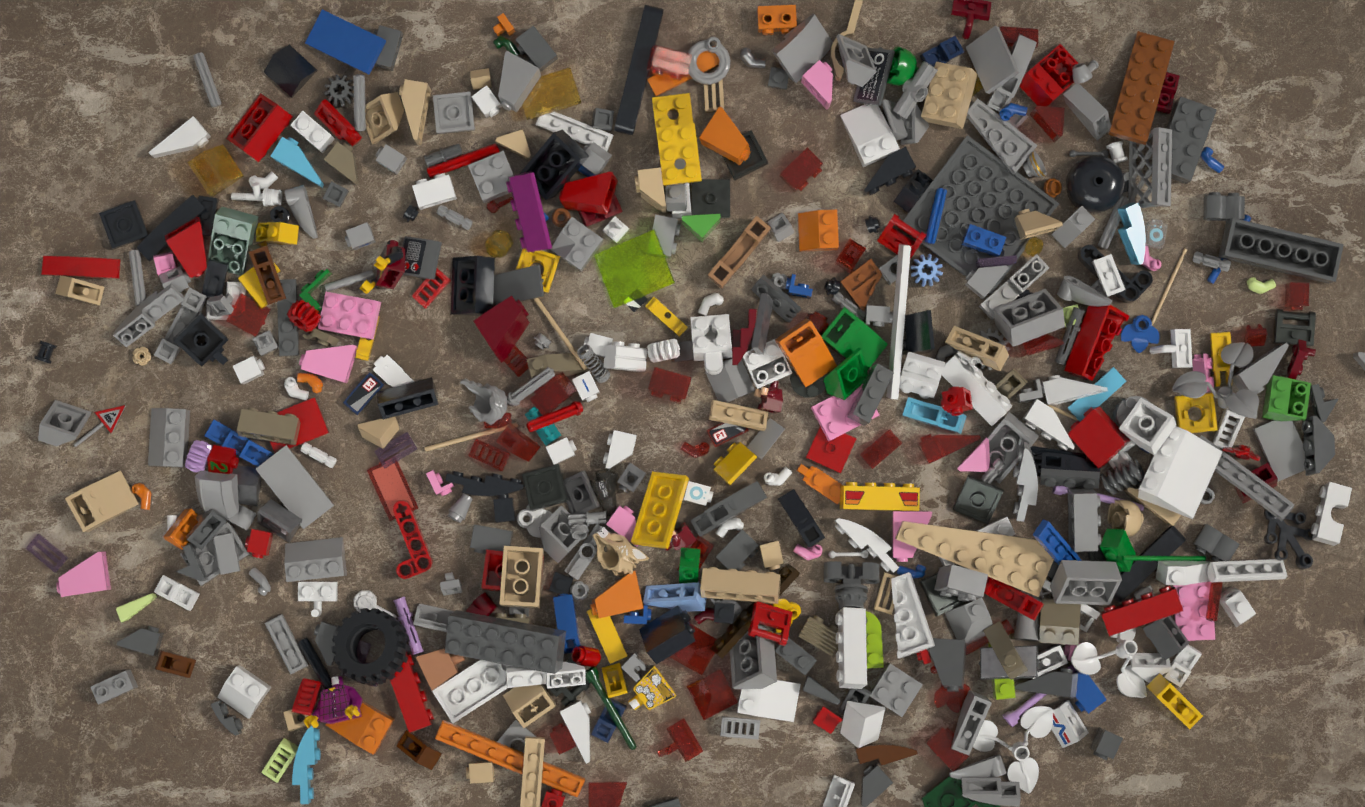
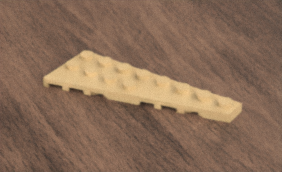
M902 521L895 537L896 540L970 570L988 574L990 578L1039 597L1054 560L1036 539L908 521Z

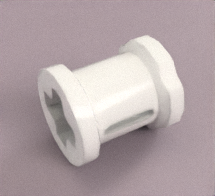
M1123 141L1106 146L1109 149L1112 160L1116 164L1128 160L1122 148Z

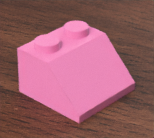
M819 60L802 76L801 83L827 110L832 102L833 74L831 73L832 68L826 62L822 63Z

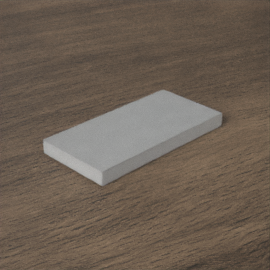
M287 445L256 468L257 472L284 506L302 519L300 526L303 529L334 506Z

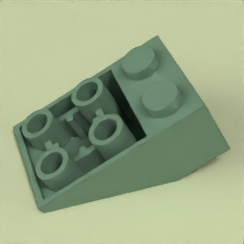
M221 207L216 212L207 266L210 259L229 264L227 272L242 276L249 258L248 246L253 244L258 216Z

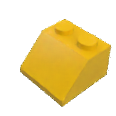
M734 442L727 449L729 454L725 458L721 456L714 463L716 467L713 470L729 486L757 458L741 442L738 444Z

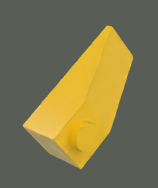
M1160 673L1146 686L1189 729L1203 717Z

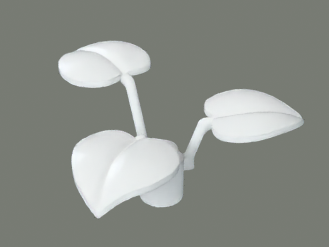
M1136 628L1110 636L1117 638V642L1120 644L1116 646V650L1097 656V649L1090 643L1084 642L1075 647L1071 656V662L1076 670L1086 675L1095 674L1100 670L1101 664L1098 659L1117 654L1120 658H1127L1121 667L1122 673L1116 679L1118 689L1128 697H1147L1144 679L1132 670L1131 665L1127 666L1128 662L1133 659L1132 655L1136 654L1138 649L1137 644L1133 641Z
M1035 706L1026 710L1020 720L1021 726L1027 729L1024 735V742H1016L1012 746L996 738L998 734L996 725L989 720H984L973 748L982 752L991 751L994 748L995 741L1012 751V754L1018 761H1014L1009 765L1007 777L1010 782H1019L1020 789L1029 794L1036 785L1039 767L1037 762L1029 757L1030 752L1026 747L1028 745V734L1030 732L1035 738H1042L1049 734L1053 725L1054 710L1047 706Z

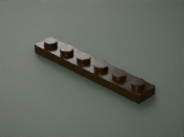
M789 564L779 571L781 580L779 597L800 575L798 570ZM755 602L740 613L739 618L728 626L726 632L716 639L710 648L721 659L748 631Z

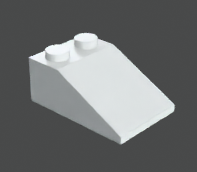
M862 105L840 115L863 167L882 160L900 149L878 105Z
M777 679V682L763 689H741L737 713L794 722L801 684Z

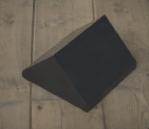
M289 44L273 54L264 73L292 98L318 70Z

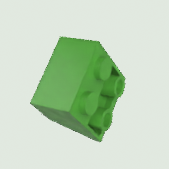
M1273 375L1266 386L1262 418L1276 421L1306 420L1311 383Z

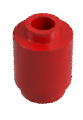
M580 645L575 647L571 654L572 660L578 665L593 667L597 666L601 660L600 651L597 648Z

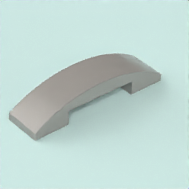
M189 287L184 300L181 302L182 306L165 338H162L154 356L169 364L173 363L182 349L174 342L173 338L202 310L207 296Z

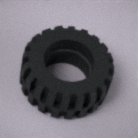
M364 608L361 609V613L354 611L351 613L352 617H345L342 620L343 625H338L336 631H338L337 636H333L332 642L335 643V646H332V653L336 655L333 659L339 665V670L361 684L376 685V683H379L381 685L386 683L387 678L390 680L395 678V673L397 671L400 673L403 670V667H401L403 662L407 663L408 657L406 652H410V646L406 643L410 640L409 636L405 633V627L390 614L376 608L371 610ZM370 631H382L385 637L383 653L374 662L368 664L361 663L357 657V646L360 639Z

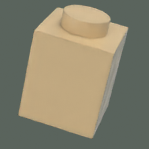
M490 761L470 762L469 767H466V779H470V784L494 782V763Z

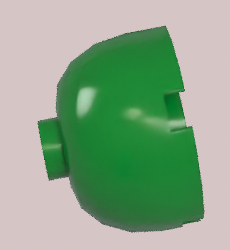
M897 46L893 49L895 53L887 83L901 86L907 80L914 77L919 67H917L916 57L911 51Z

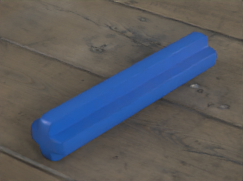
M943 188L936 190L925 242L928 244L936 242L947 190Z

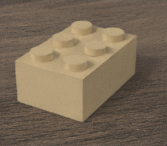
M936 62L935 68L938 71L930 82L921 117L928 123L963 129L978 74L972 68Z
M504 546L500 606L540 609L543 548Z

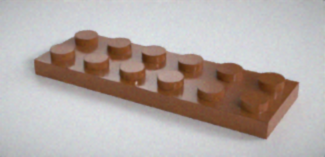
M1137 32L1109 135L1146 145L1175 41Z

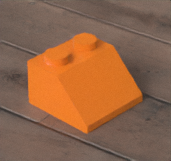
M837 209L798 213L799 252L838 250Z

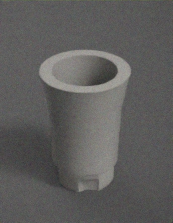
M1018 613L1013 639L1039 641V614L1034 621Z

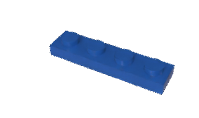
M1043 519L1033 533V536L1055 562L1060 565L1061 560L1082 561L1051 523Z

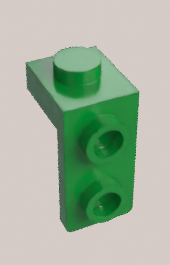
M328 269L318 272L315 276L316 280L311 284L307 283L301 289L302 293L299 295L305 302H309L311 306H314L318 312L322 310V306L310 294L332 274Z
M681 548L679 584L698 582L700 549Z

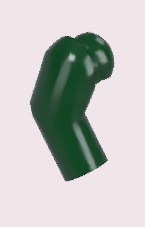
M498 36L493 41L497 49L504 46L510 53L516 56L520 54L514 43L503 36Z

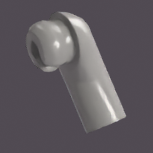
M253 568L249 575L261 585L258 588V592L266 596L271 591V586L267 578L257 568Z

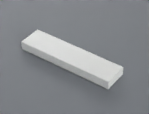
M544 107L536 123V126L553 133L563 129L574 141L587 146L595 142L606 151H608L614 136Z

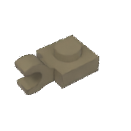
M317 328L313 329L310 335H302L310 341L318 338L317 342L327 347L329 344L336 346L339 339L317 330Z

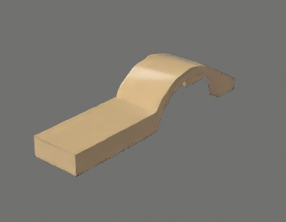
M855 0L847 31L842 32L840 35L847 38L853 37L863 0ZM835 38L830 49V61L835 79L841 81L844 68L839 65L835 58V47L838 44L837 38Z

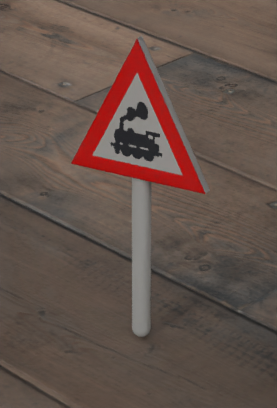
M126 405L94 412L101 420V423L74 443V447H77L104 425L112 434Z

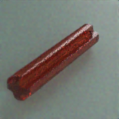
M1211 582L1206 611V620L1210 622L1217 621L1223 582Z

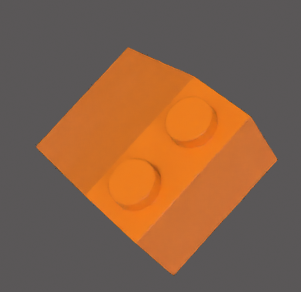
M362 701L360 707L361 717L334 724L326 723V726L374 755L395 719Z

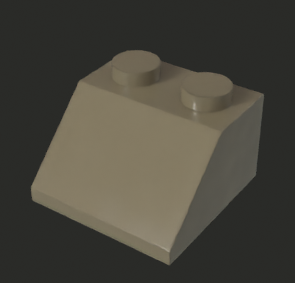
M1042 598L1044 605L1041 609L1039 643L1079 645L1081 604H1056L1054 598Z

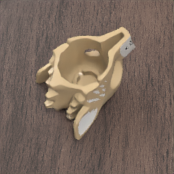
M605 527L593 534L597 544L598 562L601 563L604 569L612 570L615 576H623L627 573L632 574L633 569L636 568L635 563L638 564L649 559L642 551L632 546L624 536L609 533Z

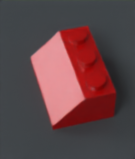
M260 93L226 139L259 162L265 157L271 145L277 141L284 128L289 125L293 116Z
M486 549L481 586L483 590L500 592L503 551Z

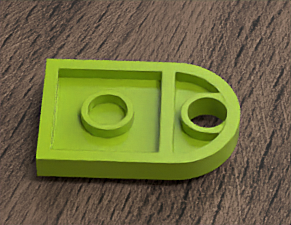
M866 611L867 668H884L881 624L874 614Z

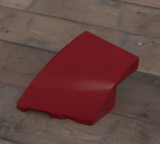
M749 309L748 328H741V330L733 329L732 365H738L748 349L755 328L757 309Z

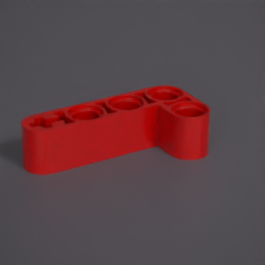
M400 500L394 504L393 513L411 558L402 561L397 566L396 572L400 578L408 579L429 570L433 564V559L411 504L407 500ZM399 504L407 507L405 514L406 516L410 514L411 518L401 521L400 518H403L404 515L403 512H398ZM408 521L414 524L415 528L412 532H408L404 528L405 523ZM415 539L419 540L422 544L419 550L413 549L411 545ZM422 557L428 559V567H421L419 559ZM406 564L411 568L410 574L405 575L401 572L402 565Z

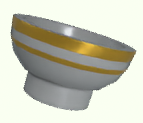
M1035 151L1032 152L1027 158V162L1023 163L1025 172L1029 177L1033 175L1035 177L1046 176L1047 172L1041 158Z

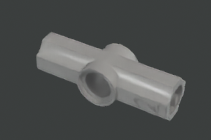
M923 61L914 77L904 83L902 88L904 93L896 103L893 111L907 119L917 102H921L926 98L928 94L927 87L938 70Z
M599 524L595 525L564 570L576 580H579L597 554V544L593 534L603 528ZM586 546L593 549V554L590 557L582 555V549Z

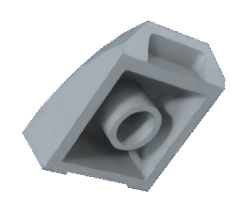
M201 470L195 475L197 496L204 512L212 509L224 519H230L239 512L237 474L212 473Z

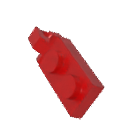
M326 99L321 101L314 115L339 140L347 141L352 147L359 143L362 137L355 128Z

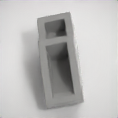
M962 777L961 779L963 797L993 805L1020 806L1019 782H1001V778Z

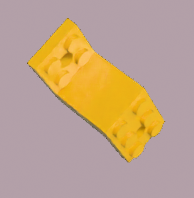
M690 93L652 97L663 186L702 182ZM676 110L679 116L677 119L672 120L668 117V112ZM676 160H684L686 166L683 169H677L674 165Z

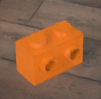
M796 5L758 6V33H762V35H773L774 32H781L784 35L789 33L797 26Z

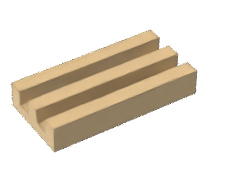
M722 79L719 81L720 107L724 109ZM715 83L711 84L713 108H709L708 84H704L705 112H716L719 108L716 107Z
M884 572L873 609L892 615L894 610L893 598L889 610L886 609V605L892 589L891 579L898 576ZM888 577L890 581L882 607H878Z

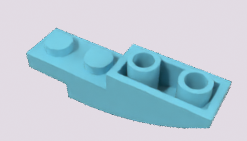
M312 725L307 729L299 744L293 766L292 785H300L301 804H309L311 799H314V788L311 787L310 780H313L314 774L313 768H310V765L317 764L321 758L320 748H317V741L320 740V730L313 728Z

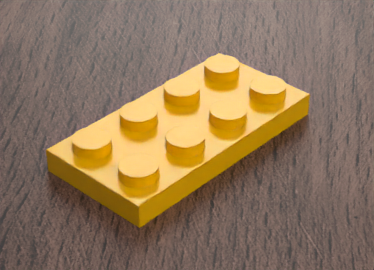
M652 471L631 539L634 545L668 549L689 481L686 475Z

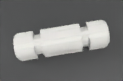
M306 442L301 446V452L309 454L310 457L325 463L326 466L333 468L336 464V458L328 456L327 453L316 447H312V445Z

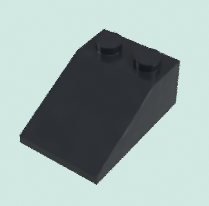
M931 310L905 315V339H903L902 350L906 351V355L908 352L915 354L930 353L935 349Z

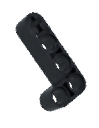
M1085 245L1079 250L1078 259L1098 278L1094 265L1091 262L1096 257L1099 259L1105 256L1094 246ZM1089 250L1091 252L1090 257L1085 258V252ZM1117 268L1125 290L1115 295L1125 303L1135 301L1151 285L1153 281L1151 273L1143 270L1135 274L1131 279H1128ZM1139 275L1146 277L1147 283L1145 285L1139 283ZM1126 289L1133 291L1134 297L1132 299L1126 297Z

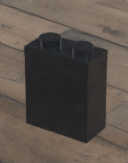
M679 606L674 607L639 629L646 653L656 665L696 641L693 634L695 629L689 622L691 618L687 611H682Z

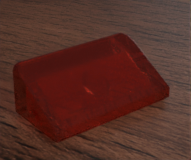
M1000 26V31L1007 46H1014L1020 34L1036 41L1035 48L1038 47V29Z

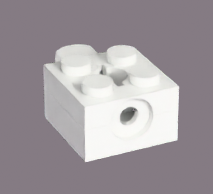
M729 314L690 317L694 361L704 360L707 373L711 375L719 374L723 369V359L732 358Z

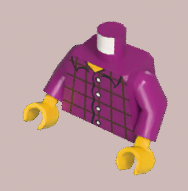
M332 677V688L322 690L316 709L311 716L305 717L303 722L307 728H310L311 725L313 728H317L319 726L317 721L319 720L323 723L334 724L361 717L362 697L354 687L343 685V677Z

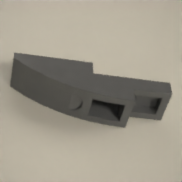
M756 481L708 508L690 521L699 537H702L768 497L759 482Z

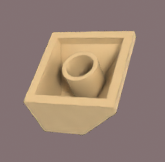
M398 92L380 95L365 105L366 130L372 144H376L398 129L404 112Z
M1029 209L1019 211V215L1014 218L1020 240L1056 231L1063 226L1061 221L1038 211L1030 212Z

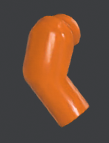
M298 373L297 382L308 383L314 393L322 391L323 383L316 374Z
M142 483L134 484L132 492L141 498L140 509L150 510L151 491Z

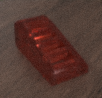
M514 346V351L507 356L504 362L517 377H520L529 369L528 358ZM517 355H519V357H518L515 361H513L512 363H510V361H511L513 358H515Z
M475 439L468 456L503 472L511 454ZM479 444H480V445H482L483 447H482V449H481L479 455L476 456L475 453H476V451H477V449H478V446H479ZM486 447H487V448H489V452H488L486 458L483 459L482 456H483V454H484V452H485V449H486ZM493 451H495L496 454L494 456V459L492 462H490L489 459L491 457V454ZM502 454L503 457L500 464L496 465L499 455Z

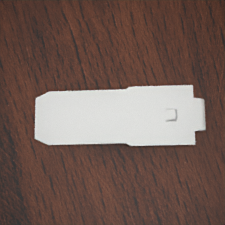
M388 355L384 358L380 356L373 363L376 366L373 371L393 388L414 382Z

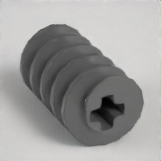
M1135 459L1136 464L1129 460V467L1121 464V471L1114 467L1115 474L1108 470V477L1103 473L1100 474L1105 489L1109 493L1116 494L1117 489L1123 491L1124 486L1130 488L1131 483L1136 485L1138 480L1142 482L1145 474L1138 460Z

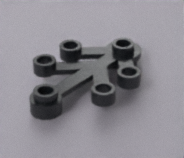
M1265 509L1264 516L1268 520V526L1264 541L1267 544L1276 543L1278 539L1275 533L1276 524L1280 529L1278 546L1274 554L1275 558L1281 561L1288 557L1286 542L1288 541L1297 555L1295 560L1296 566L1302 570L1310 568L1313 564V558L1303 551L1294 535L1310 541L1312 537L1308 536V532H1311V528L1304 530L1289 526L1284 520H1279ZM1289 512L1284 519L1292 520L1295 524L1299 525L1306 521V515L1302 512L1296 514ZM1269 535L1272 536V541L1269 540ZM1280 551L1283 553V558L1279 555ZM1304 558L1307 559L1308 564L1304 562Z

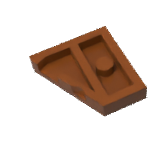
M868 259L843 278L840 283L859 309L863 311L882 273L873 260Z

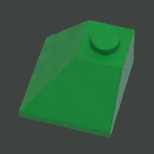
M861 348L855 350L824 378L827 394L845 400L865 382L868 373Z

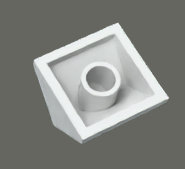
M847 701L840 733L857 748L878 740L885 707Z

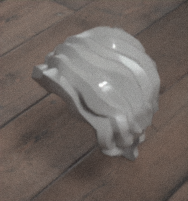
M466 378L461 380L460 383L476 395L474 406H469V410L478 421L492 425L503 417L508 407V400L504 391L488 383L483 386L481 383H475Z

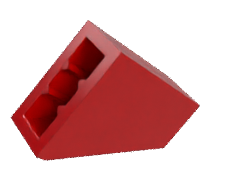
M605 172L565 183L563 190H561L559 199L565 209L608 215L618 180L613 172Z
M197 216L165 235L167 244L190 278L201 276L207 269L201 222Z

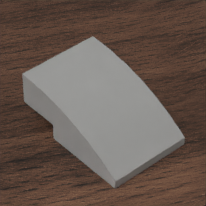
M813 13L784 36L785 40L771 51L789 78L797 83L814 64L822 60L830 50L833 41Z

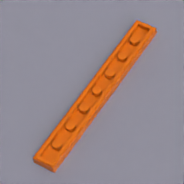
M442 720L435 736L436 740L519 774L523 773V752ZM543 761L542 783L578 797L585 778Z

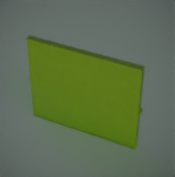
M655 229L594 255L614 308L675 284Z

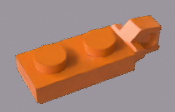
M800 464L797 471L804 475L802 480L808 486L838 505L841 493L840 486L843 485L817 467L811 466L808 469Z

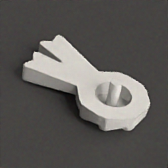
M361 590L354 596V607L359 613L364 608L369 610L376 608L380 611H385L394 618L397 617L395 614L378 606L377 597L369 590Z

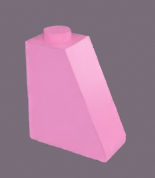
M346 345L308 350L305 354H302L299 365H301V370L347 384L358 347Z
M892 512V558H896V562H908V558H913L917 549L895 539L902 521L928 524L932 512Z
M106 552L95 553L58 578L59 582L56 583L58 594L61 597L111 590Z

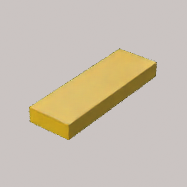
M591 609L588 610V616L609 663L611 664L627 657L628 655L611 617L596 619L595 615H592Z

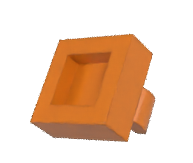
M504 13L497 17L499 24L493 27L497 36H500L505 31L509 36L515 33L514 27Z

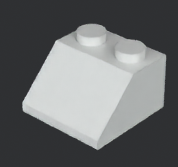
M1140 398L1119 430L1139 447L1155 455L1176 426V422L1171 414Z
M239 665L235 667L224 683L218 698L250 719L271 689V686Z

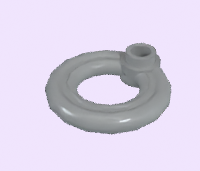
M710 37L690 47L686 55L685 65L688 74L693 80L701 84L711 85L718 83L726 77L730 69L731 60L728 51L721 44L720 40L716 37ZM715 41L717 46L711 47L710 42ZM708 51L718 56L719 66L717 70L712 73H704L699 70L697 58L702 52Z

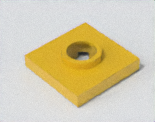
M522 249L516 270L530 267L533 263H540L544 269L541 275L542 279H544L543 290L549 293L560 256L542 250L526 252L525 249Z
M1212 392L1205 393L1199 398L1174 397L1177 427L1190 433L1218 430L1214 395ZM1191 407H1197L1201 410L1199 420H1190L1188 410Z

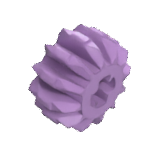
M195 440L187 455L185 467L192 472L199 473L201 470L204 471L208 464L207 458L212 445L204 441Z

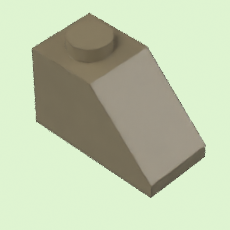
M337 142L324 160L357 185L359 180L356 158L352 153L353 148L345 142L343 144Z

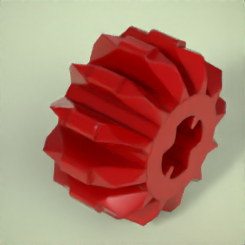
M297 300L293 303L287 313V316L290 318L289 320L294 323V326H297L300 330L303 329L305 332L315 329L321 318L318 310L304 300Z

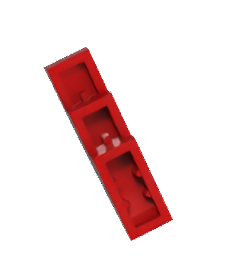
M43 256L41 275L119 279L121 260Z

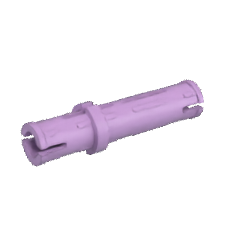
M405 596L393 600L399 615L397 617L398 621H401V624L406 629L405 633L409 636L410 641L408 644L412 652L411 654L423 652L424 650L422 649L417 631L413 625V614L409 611Z

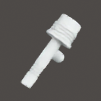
M259 182L252 183L253 193L231 194L232 200L263 201L264 207L281 205L282 203L281 190L264 188L263 193H261Z

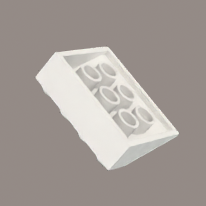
M1175 426L1154 455L1140 485L1138 498L1193 519L1220 460L1222 451L1189 431Z

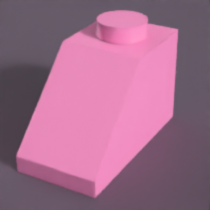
M626 505L623 508L619 506L606 525L632 543L631 539L636 526V518L632 515L634 511Z

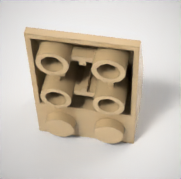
M121 471L65 498L83 532H90L139 505Z

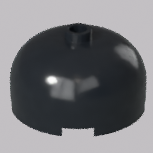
M1091 155L1082 158L1073 165L1066 177V190L1069 200L1076 208L1083 206L1089 213H1101L1111 209L1117 204L1124 192L1125 181L1120 167L1113 160L1105 156ZM1096 178L1101 179L1100 184L1096 183Z

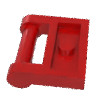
M894 214L877 241L897 255L899 244L909 245L911 247V259L927 234L915 230L900 220L898 215ZM896 225L917 240L914 242L893 228V226Z
M758 601L755 602L748 636H759L785 646L788 641L793 612ZM758 624L781 630V635L759 629Z

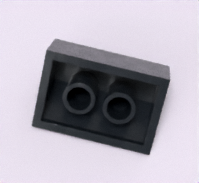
M478 255L453 257L450 315L481 316L493 308L495 258Z

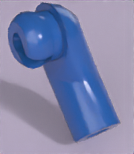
M1204 147L1200 155L1201 158L1211 169L1220 173L1224 169V165L1211 156L1213 154L1211 148Z

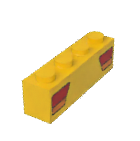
M846 482V486H840V509L919 511L920 488H914V484H903V487H895V483H884V487H876V483H865V486H857V482Z

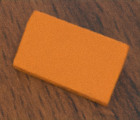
M192 508L185 509L163 538L182 550V547L186 546L189 542L186 536L198 523L196 518L198 514Z

